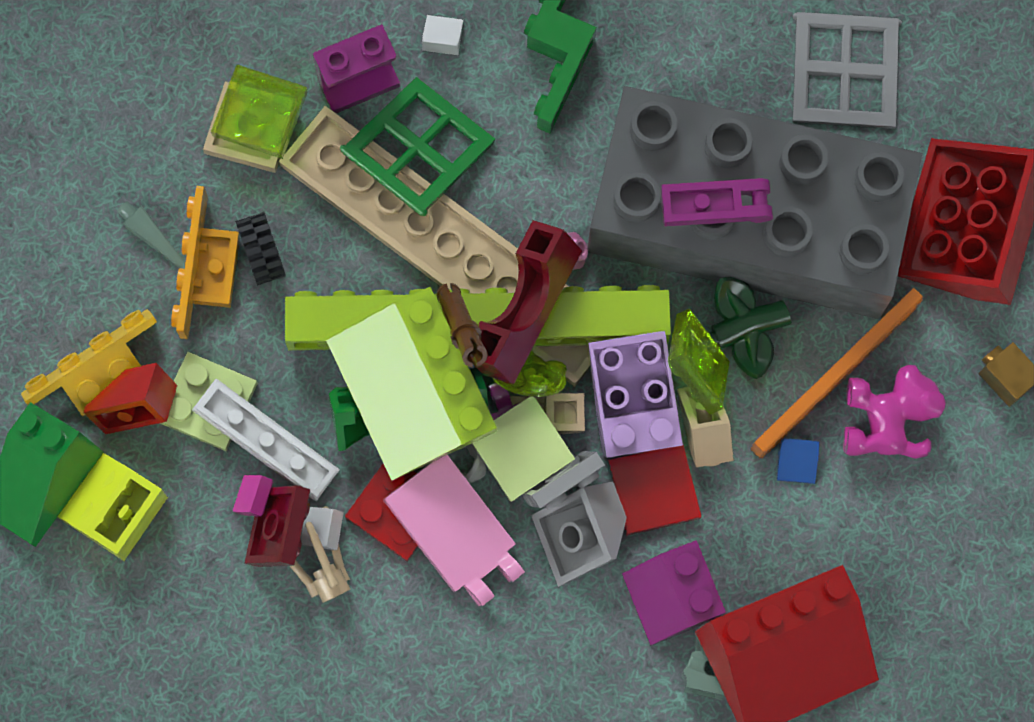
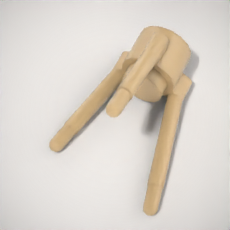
M307 522L305 527L322 569L313 573L316 581H313L296 560L295 565L290 567L306 585L311 597L319 595L322 603L351 590L347 583L350 578L344 567L339 544L337 550H331L334 563L330 565L312 522Z

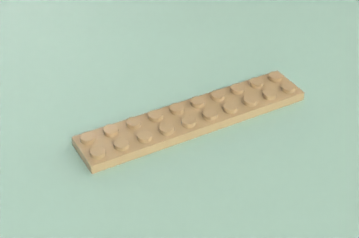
M324 106L279 160V165L439 286L447 283L450 290V283H454L459 288L468 289L470 293H485V290L489 288H505L508 290V293H515L518 282V261L515 253L518 248L445 194L427 210L428 214L426 216H420L341 153L340 146L346 145L359 130L327 106ZM374 141L363 150L385 169H388L397 160V158ZM407 166L396 175L399 180L419 196L431 185ZM588 345L533 346L530 352L558 372L563 379L574 387L591 367Z

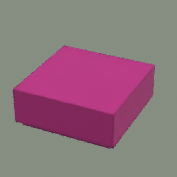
M244 475L233 512L244 516H262L273 480L262 475Z

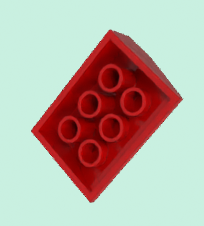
M931 138L912 203L898 277L978 301L1011 305L1034 223V149Z
M843 565L715 618L695 631L737 722H787L879 680L861 602Z

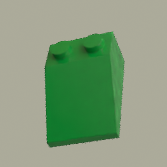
M30 402L7 433L0 455V525L36 547L104 451L76 429Z

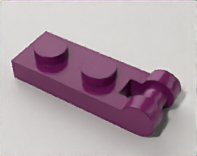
M758 178L661 185V201L664 227L745 221L754 223L768 222L773 219L772 206L768 205L767 195L771 193L770 181ZM741 195L751 196L752 205L742 206Z

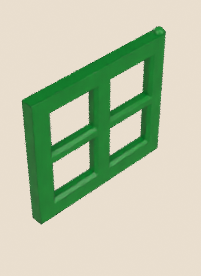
M416 77L346 145H341L340 151L420 216H426L428 214L427 210L494 144L495 138ZM417 98L440 116L421 137H418L396 119ZM448 124H451L473 142L453 163L428 145ZM384 129L409 148L388 169H385L363 151ZM416 156H419L441 174L420 196L396 177Z

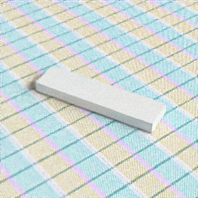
M218 379L214 380L192 410L291 484L310 489L309 497L315 501L318 500L340 470Z

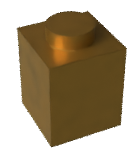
M1014 342L1004 350L999 345L996 346L982 359L986 366L979 372V375L1009 407L1034 386V364Z

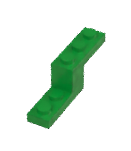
M539 0L542 7L538 15L531 14L524 29V34L527 35V48L563 63H556L549 79V83L553 84L548 96L541 95L534 110V115L538 116L537 128L551 134L596 37L597 27L560 12L566 0Z

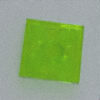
M236 64L211 129L212 136L283 159L306 99L307 87Z
M689 308L676 314L668 364L673 374L680 376L688 386L694 401L701 403L709 415L723 409L730 361Z

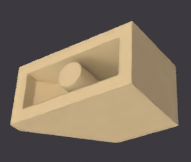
M715 383L677 389L688 446L695 466H716L720 463L734 461L730 421Z

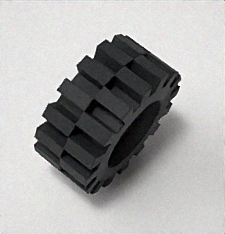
M265 212L235 221L257 286L285 277L286 274Z

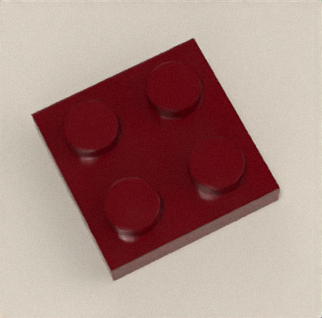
M298 485L271 488L263 515L254 516L244 564L257 567L295 565V560L302 548L300 536L303 522L310 510V503L308 501L310 489Z

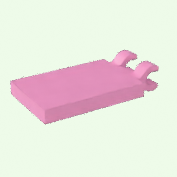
M448 455L431 462L383 499L451 590L456 592L464 586L478 606H484L495 597L489 587L481 580L497 567L508 582H514L525 573L520 564L507 552L516 543Z

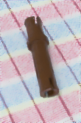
M447 283L443 284L437 290L436 297L450 326L452 344L460 350L465 365L473 367L471 359L473 357L478 367L487 360L488 356L487 350L481 341L482 332L480 326L472 320L461 295L460 288L456 284L450 283L452 290L450 292Z

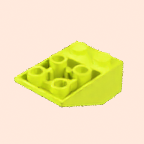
M103 453L57 518L125 561L168 497L161 488Z

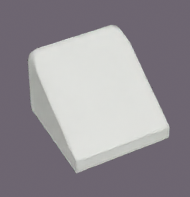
M427 15L422 37V51L459 55L463 20Z
M310 507L309 514L303 523L302 545L313 547L305 527L307 522H312L323 548L337 550L344 512L336 509Z

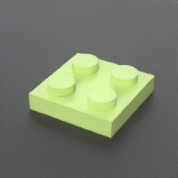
M187 352L174 379L178 386L167 422L160 424L227 451L231 439L192 410L215 379H218L248 402L258 382Z

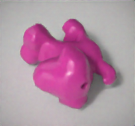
M907 365L898 370L893 391L890 393L874 395L871 393L869 382L862 378H849L847 405L867 411L871 433L865 436L864 432L857 427H845L843 451L849 456L878 452L880 455L899 454L914 459L927 457L932 448L931 440L927 438L916 444L907 441L904 427L906 420L920 422L939 418L943 414L946 405L944 395L940 393L937 384L924 376L916 365Z

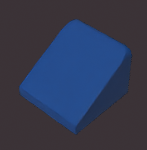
M781 439L778 449L777 481L815 484L820 442Z

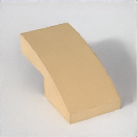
M584 393L545 394L547 396H534L559 435L582 433L585 431ZM510 396L513 405L530 397Z

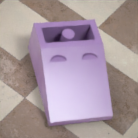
M665 331L588 343L596 415L603 456L608 458L682 446Z

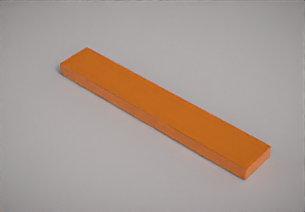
M915 288L905 295L753 443L750 450L763 459L781 439L792 431L918 308L923 301V296Z

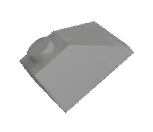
M613 482L583 487L568 495L563 502L554 508L547 510L545 507L531 515L558 587L617 559L627 516Z

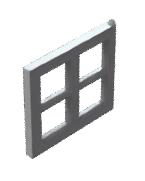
M806 12L794 13L793 19L796 20L792 122L895 129L898 33L902 21L899 18ZM810 28L842 29L841 62L809 60ZM852 30L883 32V64L851 62ZM809 75L840 77L839 110L808 108ZM850 78L882 80L881 112L849 110Z

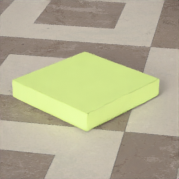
M534 395L495 419L497 432L472 443L510 502L575 460Z

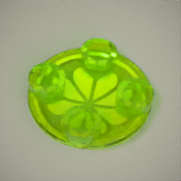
M531 350L514 385L495 378L493 380L504 389L516 394L532 397L550 396L559 393L566 386L567 366L556 360L545 362L534 356V352Z

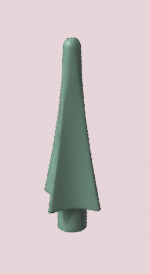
M128 201L123 203L117 212L126 220L123 222L125 228L162 254L177 268L185 269V260L165 238L141 205L136 210Z

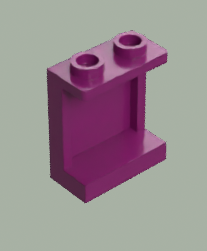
M382 24L312 53L318 83L330 109L336 114L401 87L391 64L392 61L396 60V53Z

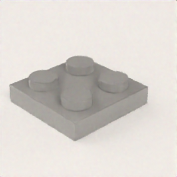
M582 451L574 457L575 460L522 494V497L529 506L536 508L546 507L547 510H550L567 498L564 492L576 486L583 488L599 477L597 470L605 466L597 452Z

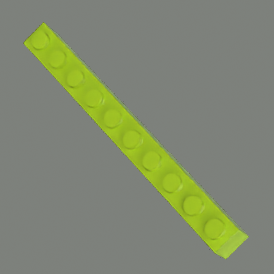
M656 285L640 286L637 288V291H622V288L619 286H604L599 288V291L585 292L582 287H564L534 346H584L591 342L665 331L668 344L671 335L669 290H660V287ZM460 288L470 316L477 324L480 321H491L500 316L514 293H508V290L505 288H489L485 290V293H470L468 289ZM424 289L410 290L408 295H394V292L390 290H374L371 292V295H355L353 291L339 290L333 292V296H317V293L313 291H299L294 296L285 297V343L288 351L330 350L326 340L386 307Z

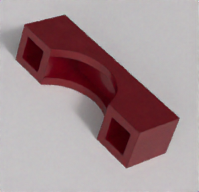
M532 220L515 253L518 261V282L512 300L500 316L491 321H480L478 324L482 332L481 341L487 350L488 356L487 360L478 367L474 358L471 357L473 365L482 374L514 385L582 253L581 248L564 229Z

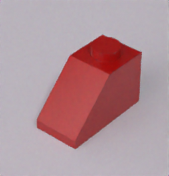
M157 363L125 369L85 406L83 413L104 434L167 422L178 385Z

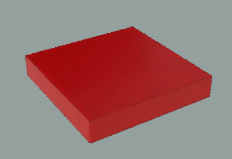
M684 445L651 450L609 460L612 480L627 516L624 527L626 536L701 519L702 516Z

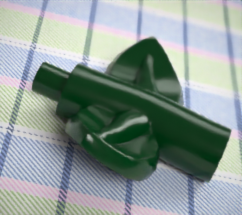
M732 277L720 278L716 285L714 302L717 313L724 320L712 325V332L699 336L704 350L717 345L720 350L732 346V355L738 367L754 379L761 378L770 367L774 357V345L765 331L791 325L792 321L788 308L783 300L756 307L754 291L748 284Z

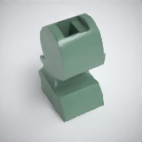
M696 635L695 648L697 651L691 653L689 662L681 675L685 685L684 692L723 700L725 695L716 676L707 675L704 671L705 666L710 665Z

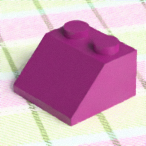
M697 540L661 553L622 573L650 646L698 628L703 623L726 614Z

